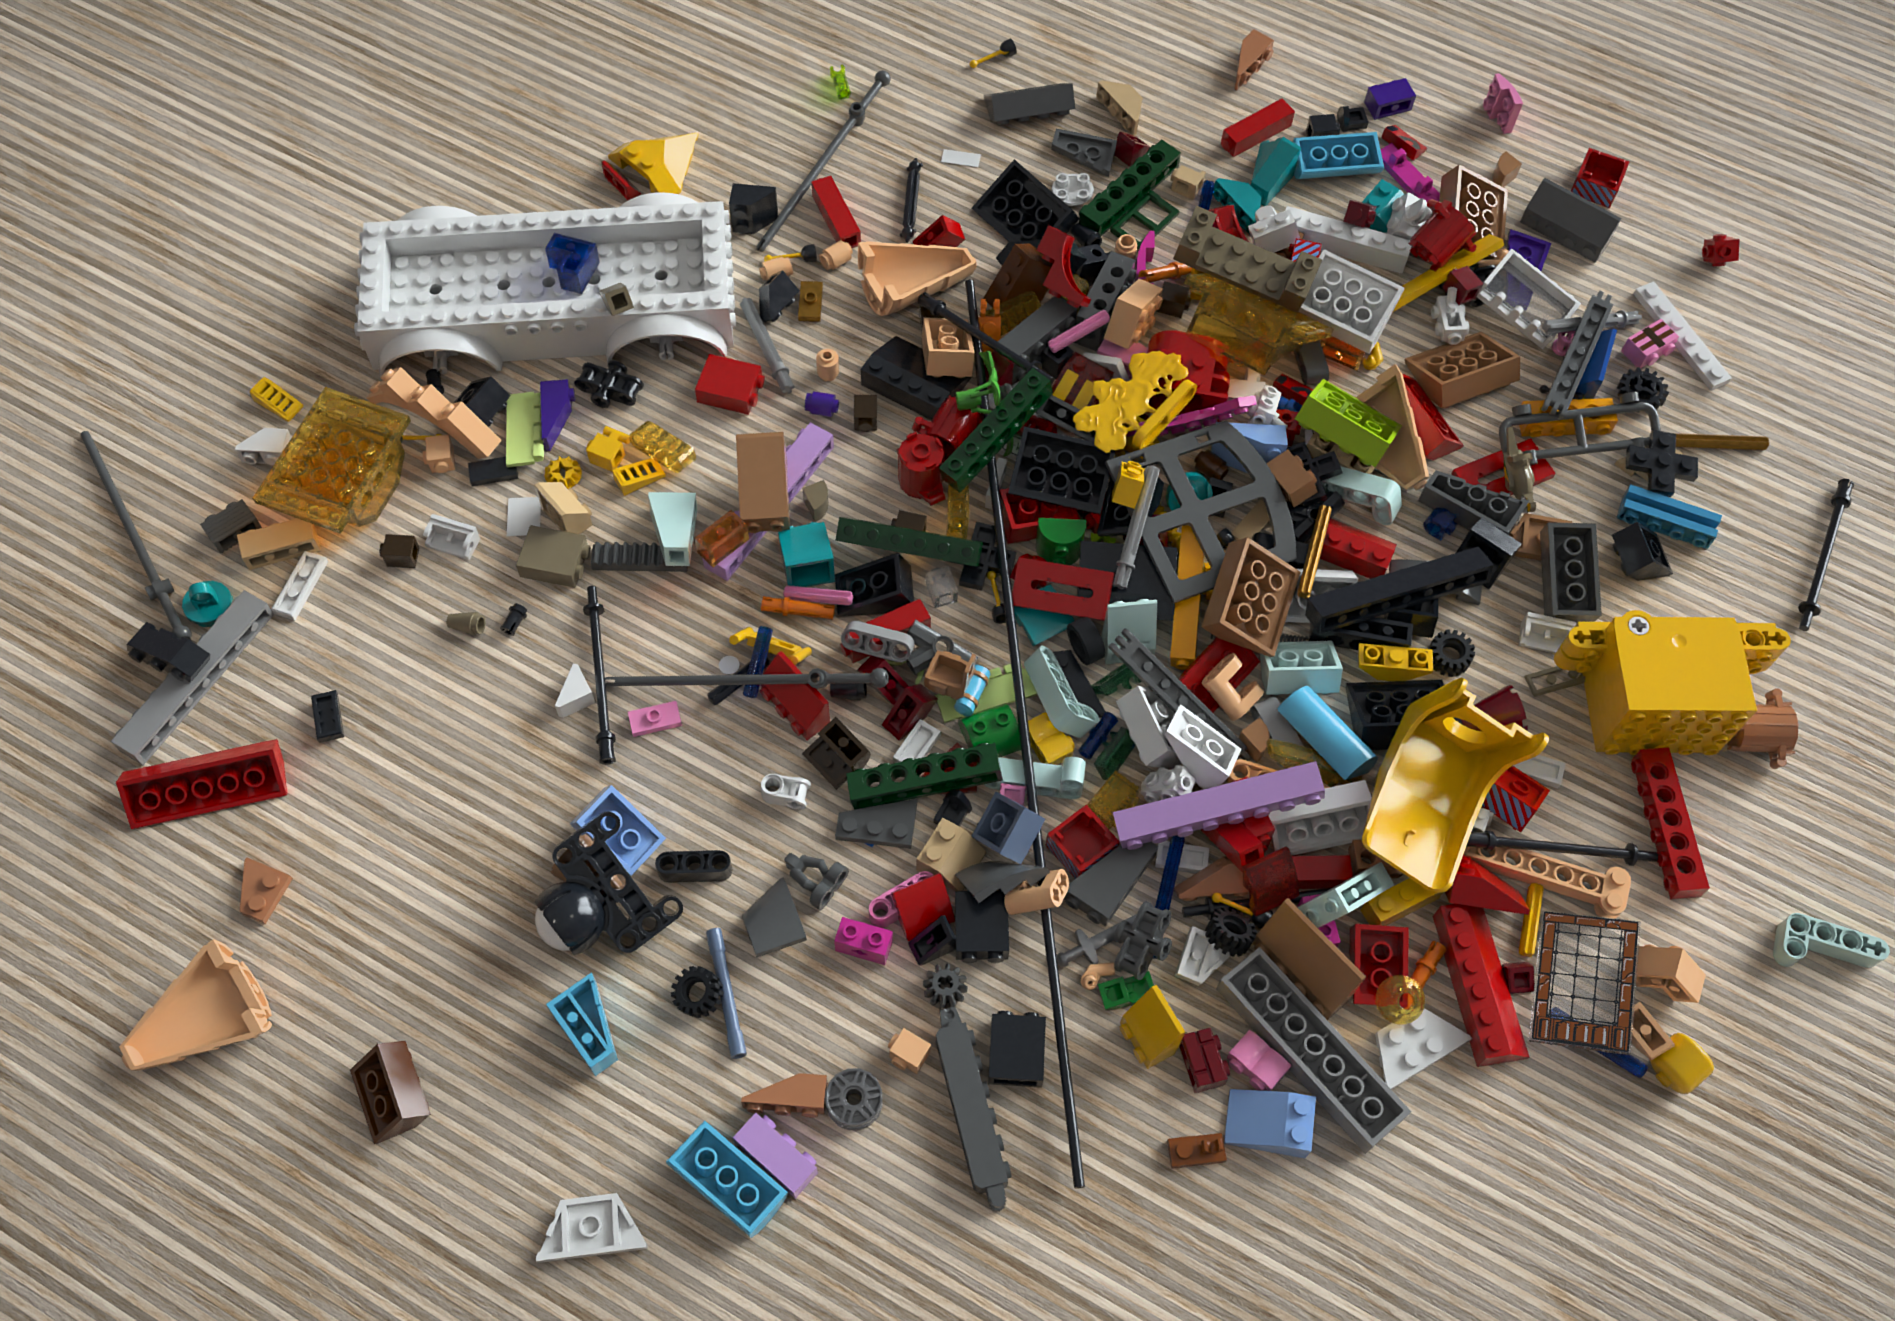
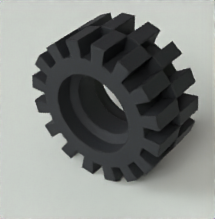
M1450 629L1445 630L1444 634L1442 631L1439 632L1428 648L1433 651V664H1435L1433 670H1442L1440 674L1443 676L1446 672H1448V677H1453L1454 673L1456 676L1461 675L1462 672L1464 673L1469 668L1475 656L1474 644L1470 645L1472 640L1470 637L1465 640L1466 634L1463 632L1461 635H1457L1458 630H1454L1452 634ZM1444 647L1454 648L1460 654V658L1450 659L1443 654L1442 649Z
M1223 908V910L1217 909L1205 928V936L1209 938L1208 942L1210 944H1215L1214 948L1216 950L1220 948L1225 955L1229 952L1230 956L1234 957L1237 954L1239 957L1247 953L1256 938L1257 930L1254 929V923L1249 924L1251 919L1249 917L1244 918L1242 912L1237 914L1235 909L1229 911L1228 908Z
M690 966V971L686 969L681 971L682 977L679 975L675 977L678 983H672L671 988L675 989V992H671V997L675 998L672 1002L677 1006V1009L689 1016L701 1018V1015L707 1017L709 1016V1010L713 1013L717 1010L714 1007L715 1003L720 1005L722 1002L718 999V996H723L724 994L720 990L723 984L718 981L720 978L708 969L701 966L697 968ZM702 982L705 985L703 997L699 1001H691L689 997L690 989L695 983Z

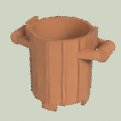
M1775 688L1765 694L1766 704H1756L1757 712L1727 743L1729 746L1727 750L1768 752L1772 769L1784 767L1787 764L1786 756L1795 754L1793 748H1795L1798 739L1799 726L1797 714L1792 706H1790L1792 702H1783L1781 689Z

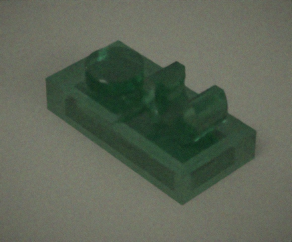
M1122 664L1091 686L1095 694L1108 696L1118 690L1117 686L1119 684H1122L1126 690L1132 689L1129 683L1131 677L1136 683H1141L1142 681L1125 664Z
M1121 727L1118 732H1110L1111 742L1104 741L1102 743L1105 749L1097 757L1094 766L1103 780L1109 782L1112 780L1136 746L1127 728Z

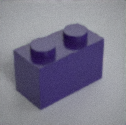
M1403 78L1368 87L1364 103L1373 119L1376 120L1411 111L1416 94L1407 79Z

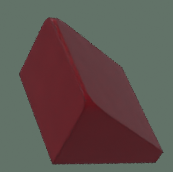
M1528 962L1502 964L1510 994L1535 992L1534 966Z

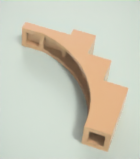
M401 367L393 370L390 368L385 371L381 376L382 381L375 382L369 389L371 393L367 396V399L372 404L380 402L390 403L425 418L456 439L477 459L488 457L502 441L462 401L452 404L432 384L426 386L419 385Z

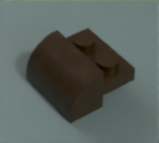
M835 717L818 733L820 737L802 755L837 790L847 781L846 773L865 767L871 753Z

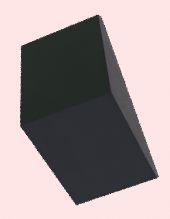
M943 915L909 941L908 945L918 965L921 966L955 951L956 936L946 916Z

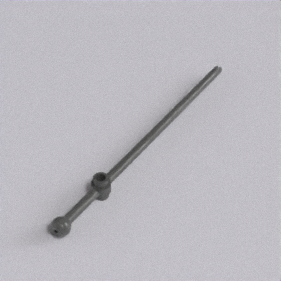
M878 71L874 78L875 83L862 101L851 104L849 119L756 247L757 251L763 252L807 192L811 182L817 178L853 126L863 124L866 108L881 87H886L890 83L891 77L887 71Z
M83 431L81 437L152 584L145 587L150 600L159 599L173 628L172 632L179 639L182 637L191 639V630L187 626L182 625L168 596L169 593L174 592L169 578L161 581L94 440L88 431Z
M816 668L810 671L809 674L605 677V680H615L614 683L605 684L606 686L809 684L813 688L823 689L828 684L871 683L876 688H882L888 683V673L883 668H876L871 673L828 674L825 670Z

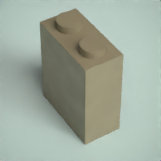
M530 525L516 567L519 576L522 578L575 588L578 579L581 580L583 576V563L585 559L589 558L591 548L587 543L585 535Z

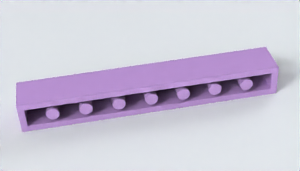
M811 422L805 429L800 430L795 442L786 448L789 503L834 448L833 434ZM735 511L726 527L718 531L714 542L711 545H707L703 550L704 568L728 581L767 531L742 533L740 511Z
M1315 761L1113 812L1122 849L1128 848L1133 850L1142 847L1143 843L1151 841L1153 843H1162L1168 840V837L1175 835L1186 837L1193 834V831L1204 829L1209 831L1218 828L1220 824L1228 822L1229 824H1238L1243 822L1244 818L1252 816L1262 818L1269 815L1272 811H1290L1296 805L1304 803L1306 805H1314L1325 798V789L1317 762Z

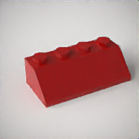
M1403 374L1410 407L1413 409L1418 437H1421L1425 458L1436 460L1461 449L1464 446L1416 379Z

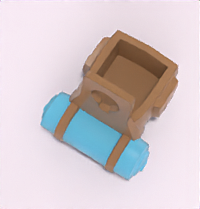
M937 650L926 672L924 686L940 695H947L955 699V710L966 717L971 716L978 706V701L984 688L989 682L990 671L983 666L975 665V654H972L969 662L962 660L961 656Z

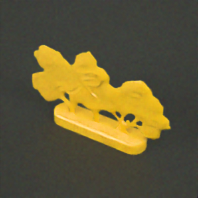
M1161 351L1133 354L1129 363V370L1132 374L1130 381L1126 382L1121 378L1111 379L1109 382L1104 380L1093 381L1092 394L1099 400V404L1084 406L1073 416L1076 430L1085 432L1094 430L1096 432L1094 445L1105 453L1111 450L1124 449L1126 446V434L1128 431L1134 430L1137 432L1132 440L1133 446L1139 450L1148 447L1190 402L1197 390V384L1190 380H1184L1173 392L1171 390L1172 381H1180L1189 374L1188 368L1181 364V355L1175 353L1166 355ZM1171 375L1173 378L1168 380L1167 376ZM1163 377L1166 381L1164 385L1166 389L1159 386V378ZM1158 388L1160 392H1154L1153 389ZM1156 394L1166 395L1168 398L1157 410L1149 406L1148 402L1152 396ZM1145 412L1152 413L1145 423L1139 426L1136 421L1137 416ZM1126 423L1130 425V427L1125 428L1122 426V424Z

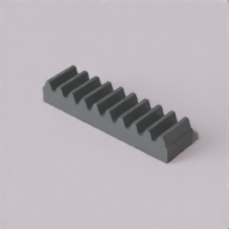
M595 542L593 544L592 570L688 571V566H666L661 548L656 543L648 545L646 542H643L642 545L634 542L632 545H629L627 542H624L623 545H620L618 542H614L613 545H610L608 542H605L604 545H601L599 542Z

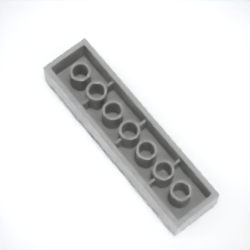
M1260 947L1220 980L1216 988L1218 992L1270 1048L1278 1052L1291 1064L1290 1071L1312 1096L1316 1097V1100L1365 1154L1411 1113V1110Z

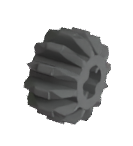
M947 963L945 970H942L937 964L935 972H927L928 979L923 981V987L926 988L924 996L927 998L932 997L930 1000L932 1006L936 1005L939 1001L940 1009L943 1010L946 1003H949L950 1007H956L955 1000L963 1002L964 996L962 993L968 991V986L964 984L967 979L966 976L959 975V967L951 971L950 964ZM950 984V989L948 987L941 989V985Z

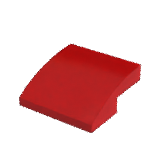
M941 873L934 874L891 892L899 913L898 919L907 941L912 940L943 915L946 916L949 924L955 922L952 906Z

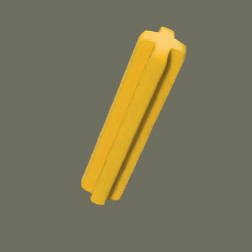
M1531 883L1528 887L1526 904L1530 911L1529 915L1524 914L1519 945V954L1526 957H1532L1535 953L1544 890L1542 885Z

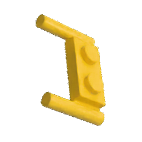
M746 627L729 638V642L732 645L748 639L747 645L754 647L753 650L758 653L767 654L769 652L777 655V653L782 651L794 665L812 654L810 647L802 649L800 646L754 632L751 627Z

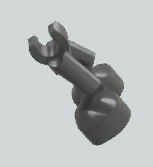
M789 853L784 859L786 867L790 870V877L804 889L812 892L810 903L819 910L824 909L833 897L834 891L839 889L849 873V869L839 862H835L828 869L824 859L806 855L798 858L792 853ZM807 867L820 870L824 878L819 884L809 880L803 873Z

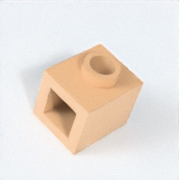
M449 434L425 437L426 451L422 452L425 465H429L431 472L445 473L455 470L454 446Z
M903 1028L900 1034L895 1033L888 1044V1048H890L889 1057L892 1059V1064L901 1070L907 1068L915 1074H918L931 1053L930 1043Z

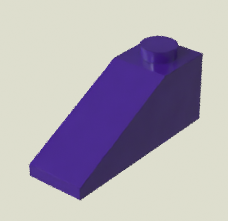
M568 379L540 382L541 429L545 451H551L572 412V402L576 401L575 390L570 388Z

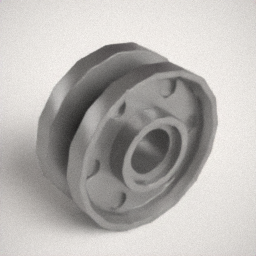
M859 1068L846 1069L837 1073L830 1080L825 1092L826 1109L830 1118L839 1127L847 1130H861L870 1126L879 1117L882 1109V1089L878 1080L870 1072ZM851 1094H858L862 1098L861 1102L857 1105H851L846 1100Z

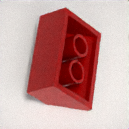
M1331 518L1328 523L1320 559L1372 579L1385 575L1397 544Z
M780 651L763 675L802 673ZM809 684L761 685L760 693L767 702L771 700L779 716L783 719L787 718L791 722L792 730L798 736L802 735L807 741L830 722L829 702L816 688L811 687Z

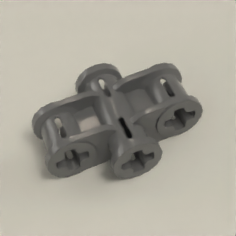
M1145 901L1139 908L1132 926L1125 920L1119 923L1115 931L1114 940L1117 943H1123L1115 959L1114 968L1116 971L1128 972L1134 975L1135 979L1141 980L1147 973L1154 955L1160 961H1164L1171 950L1172 941L1166 937L1162 939L1170 924L1171 911L1167 909L1160 910L1153 907L1150 902Z

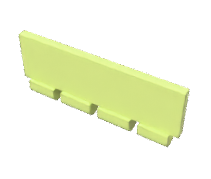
M534 391L510 394L511 396L507 400L506 466L509 468L532 465L535 462L543 461L540 393H534Z
M1011 664L1003 666L1005 675H1002L999 667L989 670L991 674L988 679L989 682L984 688L973 714L1004 703L1010 704L1015 702ZM1021 664L1026 699L1036 696L1037 692L1026 669H1023ZM939 693L935 695L938 698L937 704L944 723L966 717L955 710V699L947 695H940Z

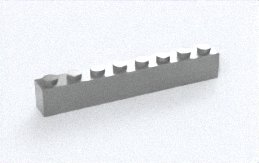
M245 590L234 598L229 608L216 619L215 624L207 633L200 637L197 643L198 646L210 653L209 662L191 683L185 679L180 681L169 672L163 683L150 694L148 700L141 708L133 713L132 718L126 725L116 732L115 737L111 740L115 747L121 753L144 766L274 616L268 604Z

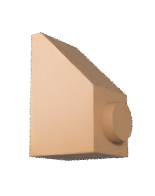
M1641 1002L1632 1006L1630 1042L1638 1051L1653 1060L1675 1046Z

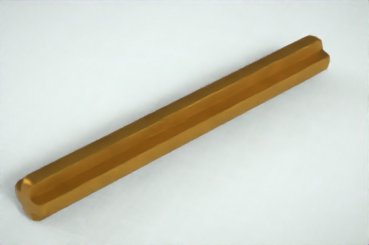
M1674 433L1676 434V447L1766 450L1769 446V438L1764 436Z
M1321 505L1319 507L1297 591L1299 598L1308 599L1310 597L1332 511L1330 506Z

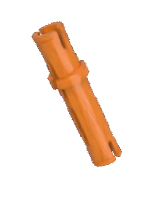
M1175 261L1166 266L1141 270L1138 278L1146 277L1142 280L1149 283L1169 278L1178 279L1182 275L1191 274L1192 267L1188 268L1187 265Z
M763 596L761 611L782 613L783 616L790 614L833 620L835 605L790 600V597L782 599Z
M1432 941L1423 957L1417 960V967L1408 979V1008L1394 1007L1399 1012H1404V1014L1409 1012L1427 980L1436 973V966L1447 951L1443 944Z

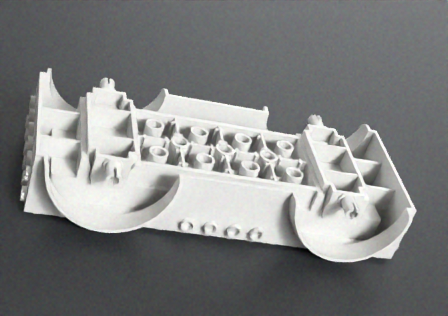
M649 193L632 198L617 208L477 216L455 207L428 206L410 211L397 221L363 223V232H360L362 250H359L358 253L361 268L357 270L360 286L356 288L359 304L355 305L358 322L354 324L355 335L360 337L361 349L366 351L373 370H379L380 378L389 363L399 357L416 352H424L425 357H433L432 369H437V372L442 369L443 375L447 373V358L449 356H456L458 353L482 359L493 366L496 371L502 370L504 361L606 355L607 363H609L613 355L620 348L644 338H650V343H659V357L662 360H666V351L668 360L674 357L673 342L683 341V337L706 342L715 347L724 357L727 355V347H734L733 327H736V316L734 313L735 298L733 295L734 280L732 277L733 262L731 259L732 244L728 242L731 241V226L726 225L730 224L729 210H724L723 201L698 203L678 194ZM622 283L627 287L634 308L612 316L606 308L599 291Z

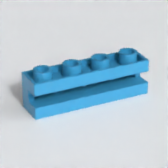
M1630 484L1622 496L1616 518L1629 524L1639 522L1653 532L1693 544L1696 547L1708 549L1717 537L1718 530L1716 528L1721 522L1722 515Z

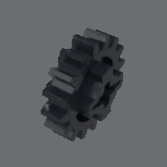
M1637 367L1635 372L1629 369L1627 374L1622 375L1617 385V389H1619L1617 395L1638 392L1639 402H1647L1658 410L1659 406H1663L1669 394L1666 391L1668 384H1662L1665 379L1664 377H1656L1658 372L1655 371L1651 374L1649 373V368L1641 371L1640 367Z

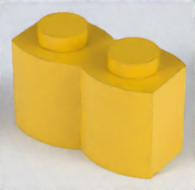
M1046 712L1028 720L1031 747L1041 763L1058 765L1063 762L1064 758L1073 757L1075 745L1072 738L1056 729Z

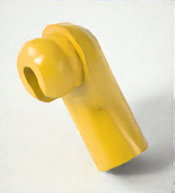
M1376 342L1370 352L1371 355H1368L1367 359L1366 357L1363 358V366L1367 370H1374L1383 362L1379 342Z

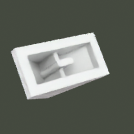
M573 663L555 704L558 716L562 718L595 703L592 691L578 664Z

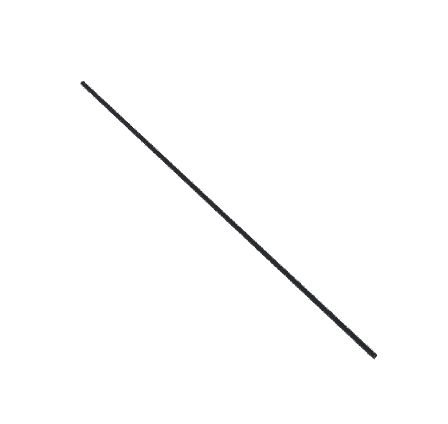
M969 279L965 281L969 320L971 325L980 330L974 281ZM972 336L977 386L986 383L984 361L979 355L982 352L981 341ZM988 394L981 396V409L990 410ZM981 413V419H982V421H983L989 414ZM994 456L987 464L1028 809L1039 815L996 457ZM1040 830L1033 841L1035 866L1046 867L1042 832ZM1045 877L1037 882L1038 886H1041ZM1051 908L1041 910L1073 1184L1075 1189L1085 1187L1052 913Z

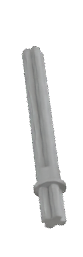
M743 298L740 306L773 372L772 377L774 380H777L782 393L788 392L789 394L792 392L791 389L795 388L789 376V369L784 366L752 299Z
M1619 310L1616 313L1609 314L1604 328L1615 326L1624 328L1626 325L1639 324V319H1642V315H1639L1638 311L1626 312ZM1582 317L1546 320L1544 325H1542V329L1545 330L1546 334L1576 331Z
M1150 465L1145 469L1144 484L1133 511L1120 560L1116 562L1118 567L1113 586L1118 587V589H1127L1131 571L1135 569V565H1133L1160 472L1159 468Z

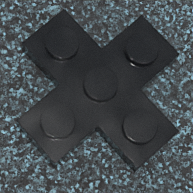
M1653 430L1649 437V448L1629 445L1626 449V469L1648 473V490L1671 497L1675 493V478L1691 482L1698 478V458L1675 453L1676 434Z
M1305 441L1288 447L1287 450L1293 456L1298 455L1304 464L1303 468L1306 471L1311 470L1317 479L1315 483L1317 493L1303 501L1304 507L1306 508L1327 500L1321 481L1342 474V469L1335 452L1331 451L1311 458Z
M976 522L971 540L983 542L979 566L960 564L964 566L959 586L982 591L987 572L994 571L1000 574L997 547H995L994 525ZM1007 550L1011 575L1017 552Z

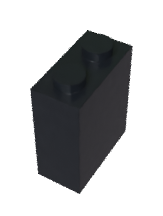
M955 891L956 960H962L964 963H974L977 960L1000 963L1004 959H1008L1009 921L1004 903L1005 895L1002 891H995L980 903L968 891Z
M998 1011L997 1014H992L988 1084L1042 1088L1044 1081L1046 1017H1040V1014L1034 1012L1024 1013V1015H1013V1012Z

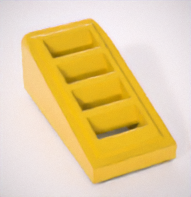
M263 377L250 390L254 402L287 422L304 407L301 402L266 377ZM289 403L292 404L285 412L283 411Z
M655 457L612 470L614 480L624 496L666 476ZM653 466L656 472L652 473L649 467ZM645 470V472L647 473V475H644V476H643V474L641 473V471Z

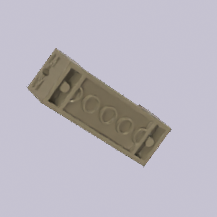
M1196 206L1173 260L1298 313L1309 293L1322 259L1301 251L1295 262L1212 227L1217 214Z

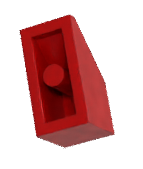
M941 215L913 240V244L958 247L966 239L960 223Z

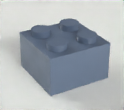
M995 792L972 837L997 853L1022 864L1033 841L1041 830L1045 818L1008 797Z

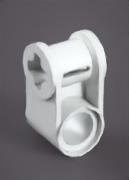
M768 774L761 781V795L766 803L802 810L806 808L805 798L811 783L800 777ZM770 786H776L779 788L775 792H770L767 790V788Z

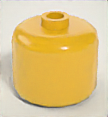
M1675 1033L1669 1037L1675 1046L1653 1060L1650 1059V1064L1656 1072L1655 1077L1664 1087H1670L1680 1094H1689L1713 1073L1714 1065L1708 1054L1693 1039L1683 1033Z

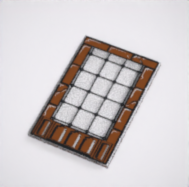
M1542 911L1529 1042L1631 1055L1641 921Z

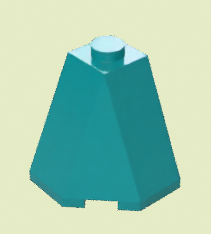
M1285 137L1277 138L1271 142L1267 140L1260 143L1251 186L1262 197L1261 205L1267 206L1294 177L1301 147Z

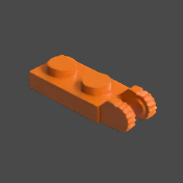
M981 299L980 315H978L980 331L998 342L1001 338L1000 299H995L993 302L994 316H985L987 302L986 299ZM981 342L982 352L990 351L992 354L994 350Z

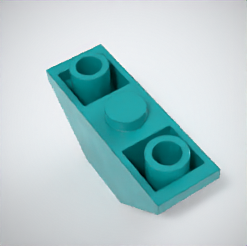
M1222 178L1216 179L1213 190L1214 198L1223 206L1234 205L1236 217L1241 228L1250 235L1248 226L1256 223L1255 212L1260 208L1262 197L1249 183Z

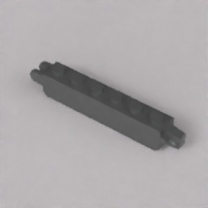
M950 1007L940 1010L941 1028L936 1034L935 1043L973 1190L979 1194L986 1193L991 1209L1000 1212L1006 1205L1005 1202L1007 1200L1004 1188L1008 1185V1178H1012L1008 1161L1003 1162L1000 1151H1004V1145L1001 1135H996L993 1125L997 1124L994 1108H989L986 1098L990 1097L987 1082L981 1081L979 1073L983 1071L981 1058L979 1055H974L972 1047L976 1046L973 1030H968L966 1022L962 1023L956 1007Z

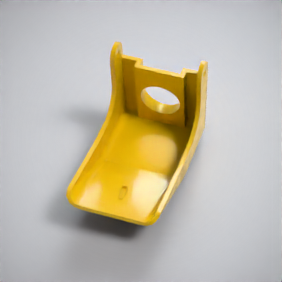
M1462 677L1416 700L1406 709L1378 770L1362 835V843L1371 853L1424 888L1436 893L1446 892L1452 886L1474 823L1492 785L1511 766L1539 755L1549 740V736L1545 733L1532 735L1515 722L1503 726L1475 707L1473 703L1476 696L1466 690L1468 681ZM1454 718L1470 722L1482 731L1470 729L1457 722Z

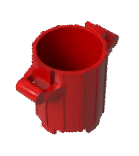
M1433 199L1427 201V207L1434 214L1410 238L1408 243L1413 246L1409 251L1414 257L1419 255L1425 262L1431 263L1432 266L1429 269L1435 272L1442 268L1460 248L1469 252H1474L1477 248L1476 244L1471 240L1476 235L1475 228L1460 211L1451 206L1452 202L1445 199L1442 203Z
M949 395L931 422L918 416L914 420L912 430L918 434L923 433L934 436V438L938 437L942 443L945 462L978 427L982 419L979 412L971 413V409L958 411L956 397Z
M917 432L910 433L901 443L900 448L896 449L900 488L909 497L923 499L932 506L946 500L943 493V479L939 467L944 463L942 443L938 437L934 438V436L923 433L917 434Z

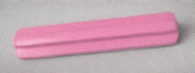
M1102 310L1048 341L1050 350L1056 353L1110 321L1109 314L1106 310Z
M785 586L783 593L784 597H790V600L851 605L853 600L851 591Z

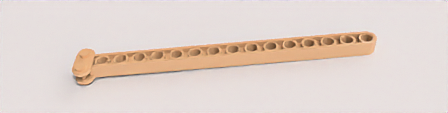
M1238 759L1226 782L1228 784L1241 779L1234 775V772L1237 771L1243 773L1245 777L1251 778L1278 770ZM1466 847L1463 854L1491 872L1528 884H1540L1544 889L1594 904V910L1600 918L1616 919L1627 906L1631 877L1621 867H1612L1605 874L1530 850L1495 847L1492 851H1488L1491 857L1484 856L1480 851L1483 848ZM1506 858L1513 859L1516 865L1509 864ZM1531 866L1538 867L1541 873L1534 872ZM1557 873L1562 874L1566 881L1560 880L1557 877ZM1582 882L1589 883L1592 890L1585 888Z

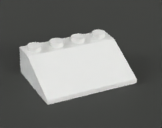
M1323 249L1319 256L1322 262L1304 303L1298 313L1290 310L1289 315L1370 354L1398 303L1404 287Z

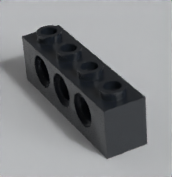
M1374 617L1319 634L1310 623L1308 641H1332L1336 647L1358 650L1359 643L1410 648L1413 624Z

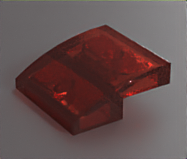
M1287 846L1242 866L1243 886L1249 891L1250 911L1255 916L1281 905L1287 898L1292 900L1299 896L1297 873L1291 852Z

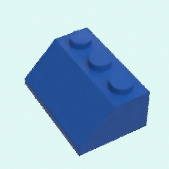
M1616 329L1605 330L1600 334L1575 392L1584 393V399H1594L1604 380L1617 333Z

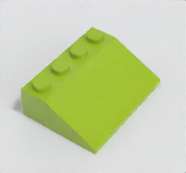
M1322 379L1311 392L1295 418L1303 428L1314 430L1319 433L1320 438L1323 440L1334 442L1339 445L1343 452L1347 454L1352 453L1359 457L1363 464L1374 467L1377 466L1402 427L1401 424L1325 379Z

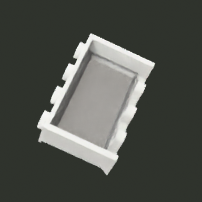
M1513 249L1506 254L1486 278L1477 295L1478 299L1541 349L1558 334H1546L1545 330L1542 329L1546 320L1570 318L1581 305L1572 295L1568 294L1556 282L1548 278Z

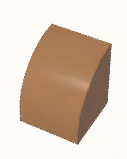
M1507 151L1500 156L1493 172V182L1505 187L1517 177L1522 163Z
M1258 718L1244 728L1239 735V739L1248 748L1246 752L1256 763L1263 757L1269 742V731L1261 718Z

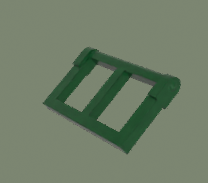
M1150 190L1143 199L1110 228V232L1118 238L1128 234L1121 227L1134 217L1143 225L1155 231L1156 237L1179 215L1180 211L1162 199L1160 195ZM1149 201H1152L1169 213L1158 225L1138 212ZM1135 239L1137 242V251H1139L1143 240L1140 242L1137 239Z

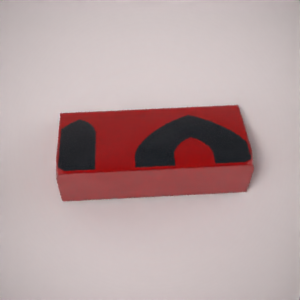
M1396 125L1384 128L1381 138L1389 144L1392 143L1398 150L1402 148L1407 153L1406 156L1414 161L1427 150V147Z
M605 160L602 161L604 177L627 200L641 195V192L616 167Z
M1283 373L1275 379L1272 385L1277 391L1281 392V396L1288 400L1293 399L1302 406L1314 390Z

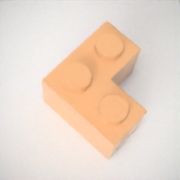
M1654 945L1637 946L1634 984L1637 987L1662 988L1673 1001L1699 1003L1706 974L1683 948L1678 946H1670L1669 948L1656 947Z

